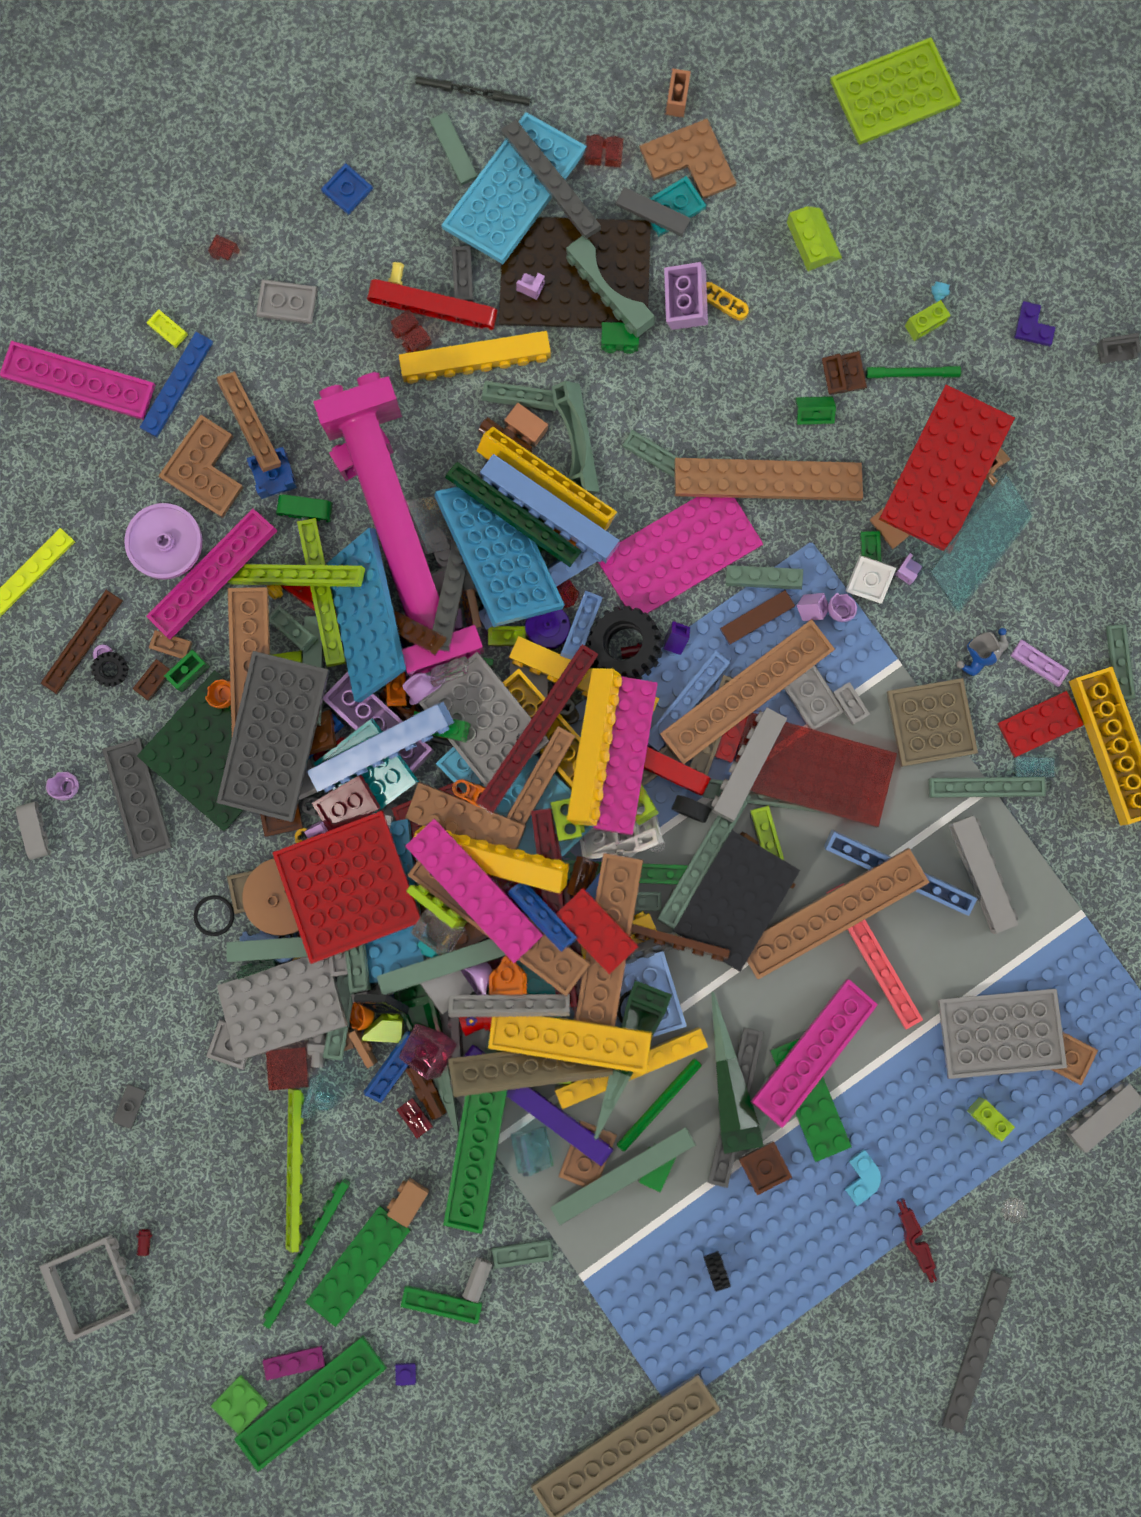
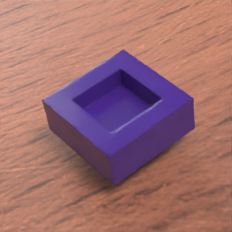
M416 1363L395 1364L396 1386L416 1385Z

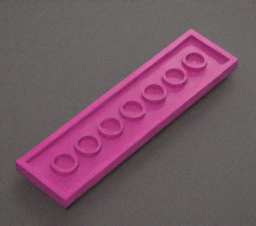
M14 341L10 342L0 371L1 378L142 420L145 418L156 386L153 382Z
M252 509L146 617L170 640L250 560L277 530L257 511Z
M621 676L622 684L618 692L619 703L615 711L616 721L612 729L613 740L609 747L610 758L606 765L607 776L603 784V799L600 802L599 808L600 818L597 820V826H594L593 829L633 835L658 683Z
M433 819L405 846L513 963L544 936L436 819Z
M846 979L751 1102L780 1128H783L878 1004L852 981Z

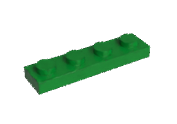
M405 1285L400 1307L478 1325L482 1302H472L465 1298Z

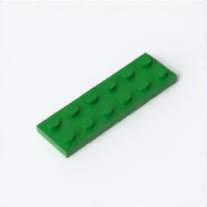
M800 1038L770 1050L776 1068ZM822 1077L795 1112L815 1162L852 1148L826 1082Z
M381 1205L305 1301L307 1305L335 1327H337L410 1232L408 1227L406 1228L387 1216L389 1212Z

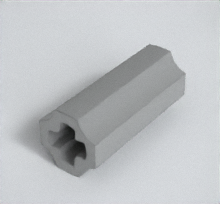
M477 1257L463 1293L465 1299L478 1303L493 1265L491 1261Z

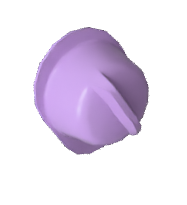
M443 672L432 676L425 673L412 675L402 685L403 689L410 696L409 703L415 705L424 697L437 690L444 683L446 675Z

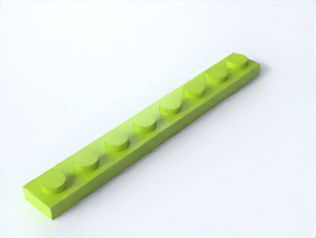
M316 518L297 521L305 564L325 565ZM310 586L326 666L346 664L330 586Z
M245 564L228 583L234 585L361 587L366 569L363 566Z
M288 1088L285 1249L291 1253L299 1252V1246L302 1243L299 1225L302 1224V1215L300 1213L302 1194L300 1193V1185H302L303 1177L302 1173H300V1165L303 1163V1155L300 1153V1148L303 1144L301 1125H303L304 1117L303 1113H301V1105L304 1103V1095L297 1088Z

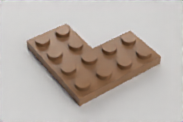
M708 119L640 145V151L653 180L688 167L702 199L736 186V181Z
M202 415L199 416L159 474L162 480L221 518L225 516L244 488L241 484L213 467L232 440L233 435Z

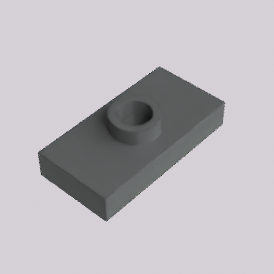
M127 1084L112 1122L131 1129L147 1091Z

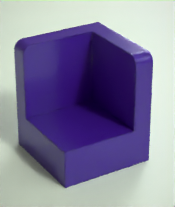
M672 621L664 639L663 649L681 655L690 638V627Z

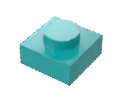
M429 938L421 939L417 944L421 949V953L428 958L437 957L443 951Z

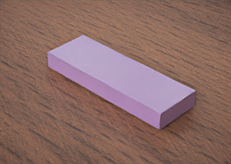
M1022 639L1010 655L1057 687L1061 685L1069 672L1068 669Z

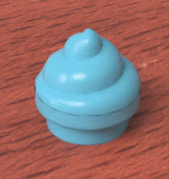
M935 282L931 290L936 302L949 295L950 285Z

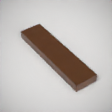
M786 590L721 627L720 631L728 644L731 645L791 610L795 605Z

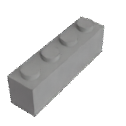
M1116 1083L1111 1088V1093L1101 1096L1097 1100L1098 1104L1096 1106L1086 1109L1082 1113L1083 1117L1078 1121L1074 1120L1068 1125L1069 1129L1065 1133L1080 1151L1089 1152L1141 1106V1096L1129 1083Z

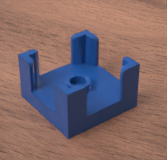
M283 447L275 449L281 461V467L269 471H262L255 456L247 458L248 465L253 472L256 482L257 494L261 499L297 488L287 453Z

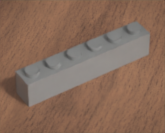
M767 707L763 712L759 711L755 719L758 722L755 729L751 727L746 736L749 740L746 746L742 744L737 754L740 756L739 760L732 763L729 772H731L729 779H724L720 786V789H722L720 796L716 795L711 804L714 807L713 813L730 822L735 821L787 720L786 717Z
M969 816L948 824L991 933H999L1017 926L1018 915L1011 908L1009 903L1011 902L1010 895L1003 888L1002 884L1004 881L1001 874L996 871L995 858L992 854L990 855L987 848L989 847L988 841L981 834L980 821L977 818L975 819V816Z

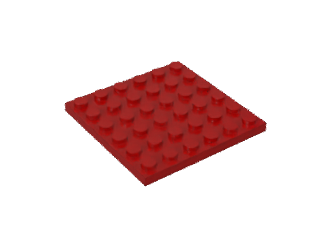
M384 811L272 852L310 964L423 922L414 897L406 892L410 885Z

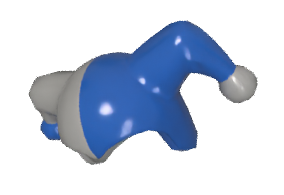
M1000 628L998 630L1000 635L999 642L992 632H985L973 638L967 644V649L973 659L971 665H965L964 661L959 660L956 663L957 668H961L970 676H975L984 666L995 664L1000 659L1002 652L1009 646L1005 635L1007 633L1006 629Z

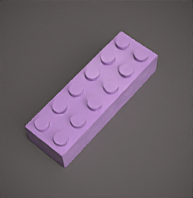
M348 672L323 697V700L355 730L372 718L383 732L403 722L374 694L362 702H355ZM421 740L415 742L416 747L408 751L405 748L399 751L400 756L413 773L434 752L425 742L422 743Z

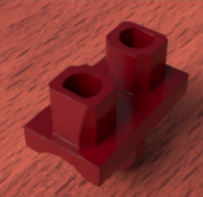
M413 1097L396 1109L417 1139L433 1127Z

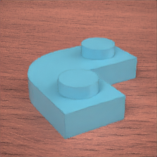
M864 1149L848 1160L859 1175V1178L844 1188L856 1206L872 1196L878 1190L881 1183L880 1171Z

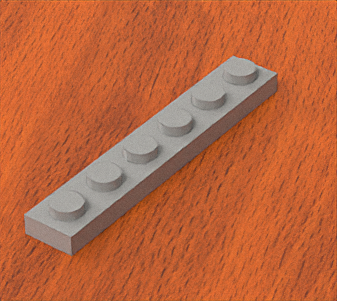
M564 994L449 995V1017L570 1016V994L567 996Z

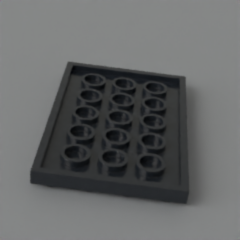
M732 830L673 932L683 938L730 950L728 959H723V962L741 972L800 870Z

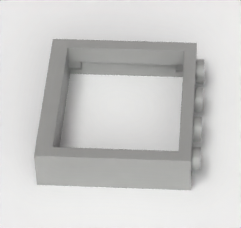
M112 1234L52 1259L40 1266L68 1342L130 1316L141 1308L140 1296L135 1294L132 1287L134 1286L133 1278L127 1274L125 1269L127 1266L126 1260L123 1256L120 1257L118 1240L115 1237L113 1238ZM105 1244L129 1307L79 1328L55 1265Z

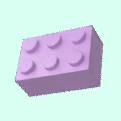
M697 262L664 268L666 323L671 330L708 325L706 270L702 263Z

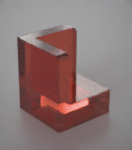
M217 234L208 249L212 258L219 260L221 257L227 261L230 260L233 252L238 254L240 251L236 243Z
M569 579L556 586L565 605L563 609L574 606L580 594Z

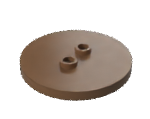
M275 859L265 861L252 871L244 885L242 900L245 913L251 923L265 933L285 936L299 932Z

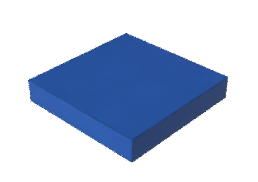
M346 163L321 188V192L348 215L373 190V186Z

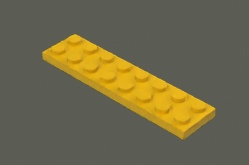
M551 1016L492 1017L488 1048L646 1074L652 1032Z

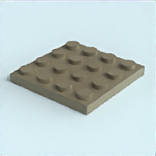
M963 678L886 692L901 767L978 753Z

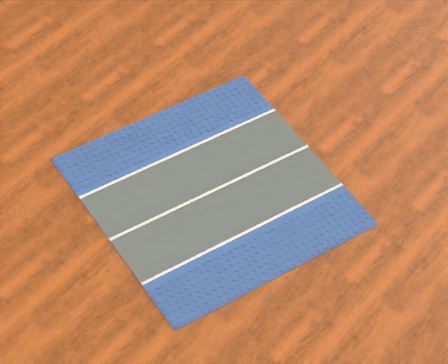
M808 543L774 567L803 569L802 590L745 587L689 626L690 638L681 655L664 650L663 647L661 648L663 653L662 657L657 660L659 664L656 668L652 667L650 669L652 672L648 676L646 673L642 675L643 679H641L658 683L656 697L659 698V701L652 715L650 730L715 651L728 660L730 664L696 706L718 690L723 675L731 678L736 677L808 622L802 620L797 608V604L803 595L824 593L828 605L830 599L836 593L840 595L848 594L854 599L850 593L846 592L844 584L813 543ZM786 590L795 605L794 608L733 644H728L720 631L721 627ZM856 601L857 612L851 621H835L829 615V612H827L824 619L813 620L835 648L833 652L815 666L832 693L850 682L870 715L852 725L844 712L811 732L783 689L749 715L733 762L739 760L740 756L737 754L742 744L746 746L749 740L746 736L751 727L755 729L758 723L755 719L759 711L763 712L767 707L783 715L787 720L754 784L858 797L855 817L769 806L784 861L798 868L800 872L794 880L796 885L793 889H789L767 928L826 895V892L838 885L845 884L868 871V869L824 848V844L832 829L891 857L910 848L923 872L971 893L977 898L948 827V824L969 816H975V819L977 818L980 821L981 834L986 837L989 847H987L988 851L995 858L996 871L1001 874L1004 881L1002 884L1003 888L1010 895L1011 902L1009 903L1018 915V925L999 933H991L978 899L970 915L967 916L916 891L866 918L867 924L923 1018L922 1021L907 1030L904 1029L848 930L841 932L760 979L756 978L747 962L741 972L724 962L712 960L710 955L704 954L703 957L694 955L692 950L678 951L672 949L664 952L687 1027L652 1037L650 1047L699 1027L702 1030L708 1048L628 1081L603 1127L604 1130L617 1134V1137L612 1147L614 1150L608 1157L601 1177L646 1151L649 1146L652 1147L654 1143H660L686 1127L696 1146L676 1157L661 1193L636 1180L564 1224L559 1225L550 1207L584 1188L558 1177L571 1144L510 1098L506 1097L496 1156L661 1396H664L697 1373L707 1386L904 1241L905 1230L898 1216V1213L901 1212L896 1202L898 1199H905L907 1207L914 1212L920 1227H923L1141 1066V990L999 797L929 798V778H984L969 755L901 767L886 692L914 687L917 684ZM587 698L575 706L579 713V719L576 723L570 724L580 738ZM665 743L660 750L667 746V744ZM538 752L536 755L540 758L541 754ZM714 757L707 776L716 780L729 779L731 775L729 769L732 763ZM690 759L684 765L690 767L692 759ZM555 772V775L572 791L561 776ZM658 776L646 784L644 788L659 812L657 818L663 843L644 851L621 854L619 856L642 859L643 863L689 865L718 816L712 812L714 807L711 804L714 799L703 798V796ZM677 795L688 797L710 807L711 811L706 823L693 820L672 810ZM747 804L732 830L738 834L743 831L758 841L750 810L765 806ZM580 840L562 857L563 860L569 859L565 858L569 852H572L576 857L582 856ZM603 857L589 860L602 862ZM639 883L638 892H661L663 909L677 885ZM635 911L634 915L642 911ZM644 911L645 914H650L657 931L668 934L673 932V929L657 920L661 911ZM505 956L487 962L492 972L498 968ZM846 979L852 981L878 1005L823 1075L852 1148L815 1162L795 1113L783 1128H780L769 1118L762 1133L763 1145L771 1141L775 1142L792 1178L757 1196L738 1159L757 1149L754 1148L736 1152L728 1188L709 1184L708 1178L720 1131L711 993H715L736 1057L744 1027L764 1032L749 1094L752 1100L760 1090L765 1077L769 1078L776 1070L770 1050L800 1038ZM489 987L486 990L487 995H489ZM1057 989L1062 1032L1098 1050L1082 1085L1052 1070L948 1079L938 999ZM473 991V992H472L471 994H469V995H477V994ZM449 1010L444 1014L440 1013L447 1059L452 1056V1048H449L448 1043L449 1036H451V1028H448ZM482 1029L466 1037L463 1033V1056L472 1044L484 1052L489 1030L485 1031V1029ZM694 1058L697 1059L702 1065L701 1068L625 1152L621 1151L617 1147V1143L685 1067ZM563 1083L532 1087L576 1121L580 1122L582 1120L597 1126L605 1091L562 1109L555 1093V1088L563 1085ZM458 1096L457 1099L464 1107L465 1096ZM978 1097L986 1099L1015 1127L1002 1142L995 1139L967 1112V1109ZM864 1149L878 1167L881 1174V1183L878 1190L872 1196L856 1206L844 1188L859 1178V1175L848 1160ZM717 1251L721 1255L731 1287L718 1292L714 1289L703 1257Z

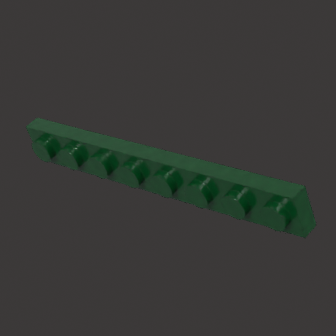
M456 462L446 473L445 478L568 567H571L582 552L580 549L459 462Z

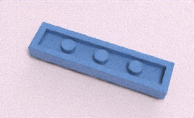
M585 590L560 656L572 660L582 644L585 645L590 633L589 630L593 625L603 597Z

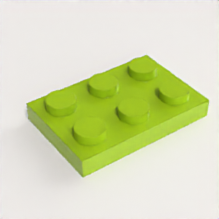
M411 885L406 891L451 928H463L468 922L422 885Z

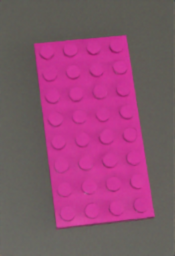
M696 497L619 542V546L607 563L603 561L598 563L624 606H630L632 609L636 607L641 609L643 613L646 612L648 614L726 568L727 565H731L763 546V542L735 498Z

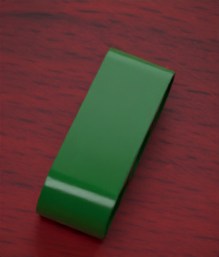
M282 494L278 497L276 515L281 517L288 515L289 518L296 519L303 517L307 518V520L316 518V521L326 520L328 523L331 520L333 503L323 499Z

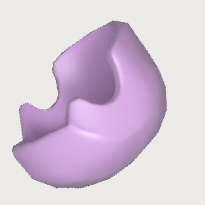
M836 593L829 601L828 612L835 621L847 622L851 621L856 615L857 605L855 600L848 594L840 595Z
M57 772L53 778L47 780L46 784L48 795L62 801L71 799L79 789V782L76 776L69 772ZM68 782L66 789L64 790V784Z

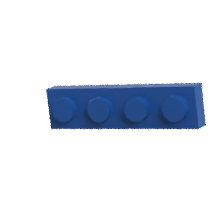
M519 883L509 890L508 895L561 952L576 941L577 937L529 885Z
M406 1031L364 1090V1095L381 1103L423 1046L424 1039Z

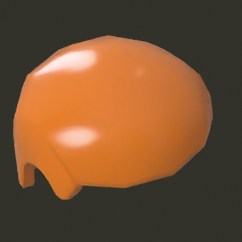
M224 679L215 680L207 687L208 693L205 699L210 706L218 709L231 706L230 681Z
M353 1002L349 1021L352 1029H357L358 1031L367 1029L373 1023L374 1012Z

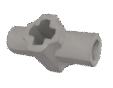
M326 1033L309 1038L307 1051L308 1055H312L311 1067H324V1058L322 1057Z

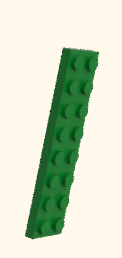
M508 1090L465 1096L444 1226L479 1234L483 1232Z
M362 1335L323 1368L244 1429L234 1440L257 1472H259L384 1372L387 1367Z

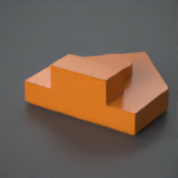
M505 955L501 960L502 963L489 975V995L527 994V974L516 962L513 963Z

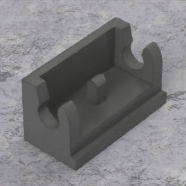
M1139 333L1102 338L1096 344L1100 364L1137 359V353L1141 352Z

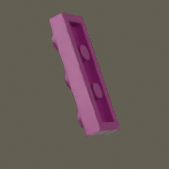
M322 1345L262 1360L266 1381L323 1368L326 1365Z

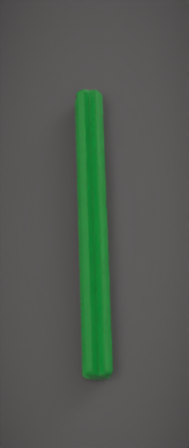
M694 1058L621 1138L617 1143V1147L621 1151L625 1152L701 1068L702 1065L697 1059Z

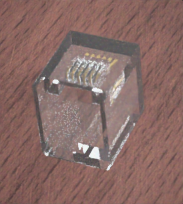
M426 909L412 929L411 934L436 953L446 954L451 952L466 929L464 927L451 928L429 909Z

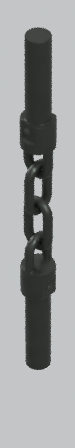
M416 76L415 80L416 84L440 88L448 92L456 90L462 94L484 96L487 99L499 102L506 101L529 106L531 98L506 94L504 91L485 90L464 84L459 85L448 80L440 81ZM463 87L471 89L470 92L463 91ZM488 92L493 93V97L488 96Z

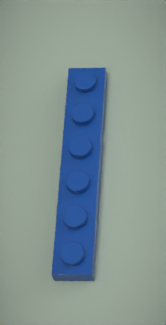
M195 332L140 425L142 430L155 437L159 436L212 346L213 341Z

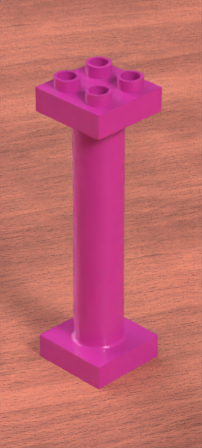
M378 372L363 375L357 379V387L343 391L342 385L327 387L319 392L321 399L313 401L321 426L330 441L344 437L405 615L433 630L440 598L379 426L382 423L402 417L389 376L381 378ZM473 625L453 632L449 652L439 650L436 655H433L417 645L403 649L402 652L406 671L412 676L417 673H428L469 659L476 652L483 654L484 650L476 626Z

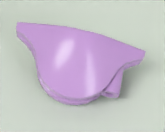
M487 962L460 970L477 995H487L489 975L492 973V969Z

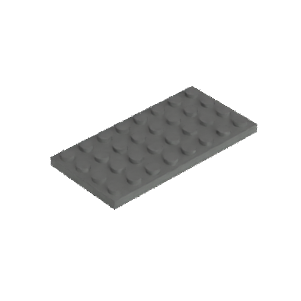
M252 651L217 803L289 822L294 821L330 672L329 669Z

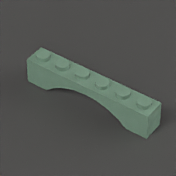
M581 236L566 248V259L569 264L578 269L579 275L590 283V288L594 293H599L602 302L607 307H611L614 316L624 322L625 328L630 334L633 333L638 338L655 324V316L643 302L623 297L605 282L597 267L596 248L588 239L585 240Z
M563 381L551 388L554 404L565 423L571 443L572 464L568 478L594 495L599 493V486L580 384Z

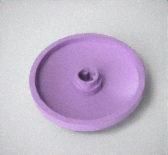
M168 503L150 505L139 511L130 521L124 540L127 556L135 568L146 576L162 580L173 579L189 571L200 556L203 542L200 527L191 514L177 505Z

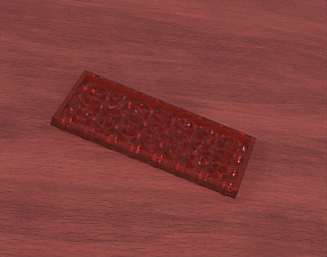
M752 712L746 718L737 754L742 744L746 746L749 740L746 736L751 727L755 729L758 723L755 721L758 715ZM785 722L750 792L878 828L897 753ZM736 754L735 762H738V760H739V758H740V756L737 755V754Z

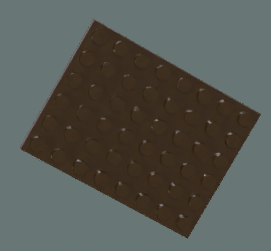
M538 217L504 264H501L499 325L602 329V322L624 323L614 316L610 306L607 307L602 302L599 293L593 292L590 288V283L586 279L581 278L578 269L575 266H571L567 261L566 248L582 236L569 218ZM596 219L601 225V230L587 239L596 248V262L601 276L615 292L633 301L643 302L648 308L651 222L646 220ZM525 273L535 278L538 273L545 276V284L537 300L517 291L516 283L518 280L521 281Z

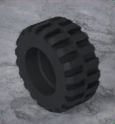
M617 606L613 608V612L608 610L603 612L605 616L603 618L598 617L595 620L597 624L596 626H591L589 630L591 636H588L587 639L589 643L588 648L598 654L594 661L596 667L614 669L622 677L639 680L643 679L642 675L645 673L648 676L652 672L650 669L652 667L656 668L659 664L657 660L662 657L663 653L661 651L663 647L662 635L654 620L646 612L643 613L641 609L636 607L632 609L630 606H624V609H620ZM623 629L637 630L643 639L639 652L628 660L614 659L608 650L611 638Z

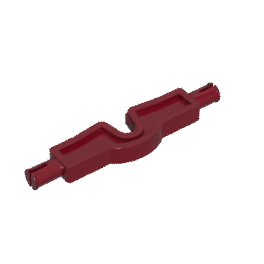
M898 1199L896 1202L901 1211L898 1213V1216L905 1230V1244L915 1255L920 1269L923 1273L927 1274L929 1282L934 1283V1281H937L933 1271L936 1266L932 1259L929 1245L926 1241L914 1243L915 1239L923 1234V1230L917 1222L914 1212L907 1207L905 1199Z

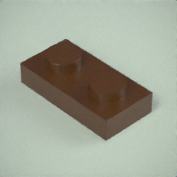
M156 659L132 689L150 701L167 680L164 675L170 669Z

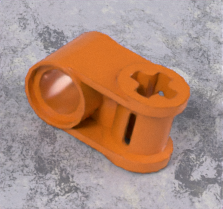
M467 779L455 781L452 787L453 793L481 808L476 804V801L486 787L475 784ZM461 782L467 786L465 793H460L458 790V785Z

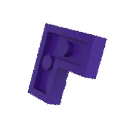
M1025 301L1021 303L1014 335L1015 339L1045 346L1052 345L1056 327L1038 323L1041 305Z

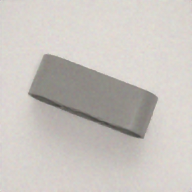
M37 801L16 807V815L25 851L30 860L51 854V850L48 849L47 844H49L46 831L44 832L43 830L44 822L42 814L39 813L38 807L40 806Z

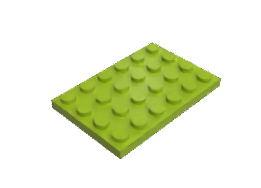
M932 37L830 78L831 85L859 145L956 107L961 103Z

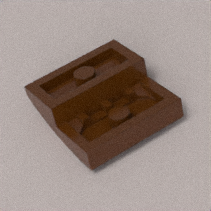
M860 351L840 355L839 353L822 358L829 395L867 389Z

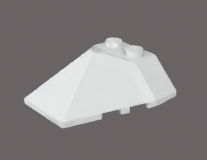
M639 807L637 814H642L645 811V807ZM657 815L640 826L635 822L633 835L592 828L580 839L582 856L587 859L602 858L603 853L621 855L640 852L663 843Z

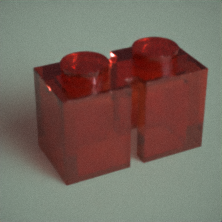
M597 134L587 135L584 165L601 166L602 148H606L605 166L621 168L624 138L611 136L603 139V137Z
M409 309L390 321L392 326L391 332L396 339L400 338L403 341L401 345L406 353L423 351L432 345L431 338L421 325L418 326L419 322Z

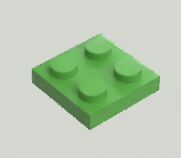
M240 1375L211 1407L239 1435L268 1405V1402Z

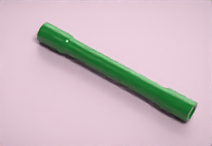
M961 366L866 368L867 379L885 377L960 378Z

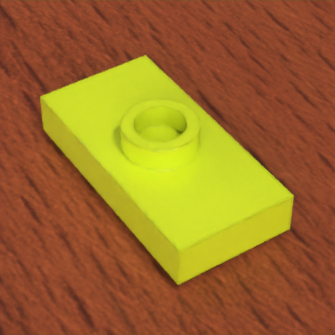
M159 309L146 322L148 326L174 348H177L188 336L186 331Z

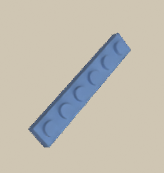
M716 651L650 730L648 745L657 752L660 750L665 742L659 734L696 706L730 664L728 660Z

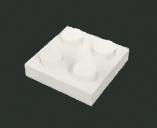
M859 555L846 592L882 604L896 567Z

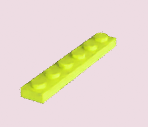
M59 528L0 587V617L75 543L63 529Z

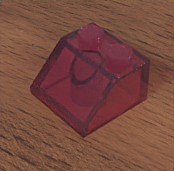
M415 1024L399 1058L426 1080L438 1078L444 1071L457 1043L442 1032Z

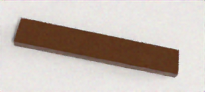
M105 590L40 684L55 694L60 692L123 600Z

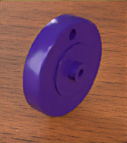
M562 609L526 618L525 632L528 640L549 650L561 647L566 642L571 629L570 619Z

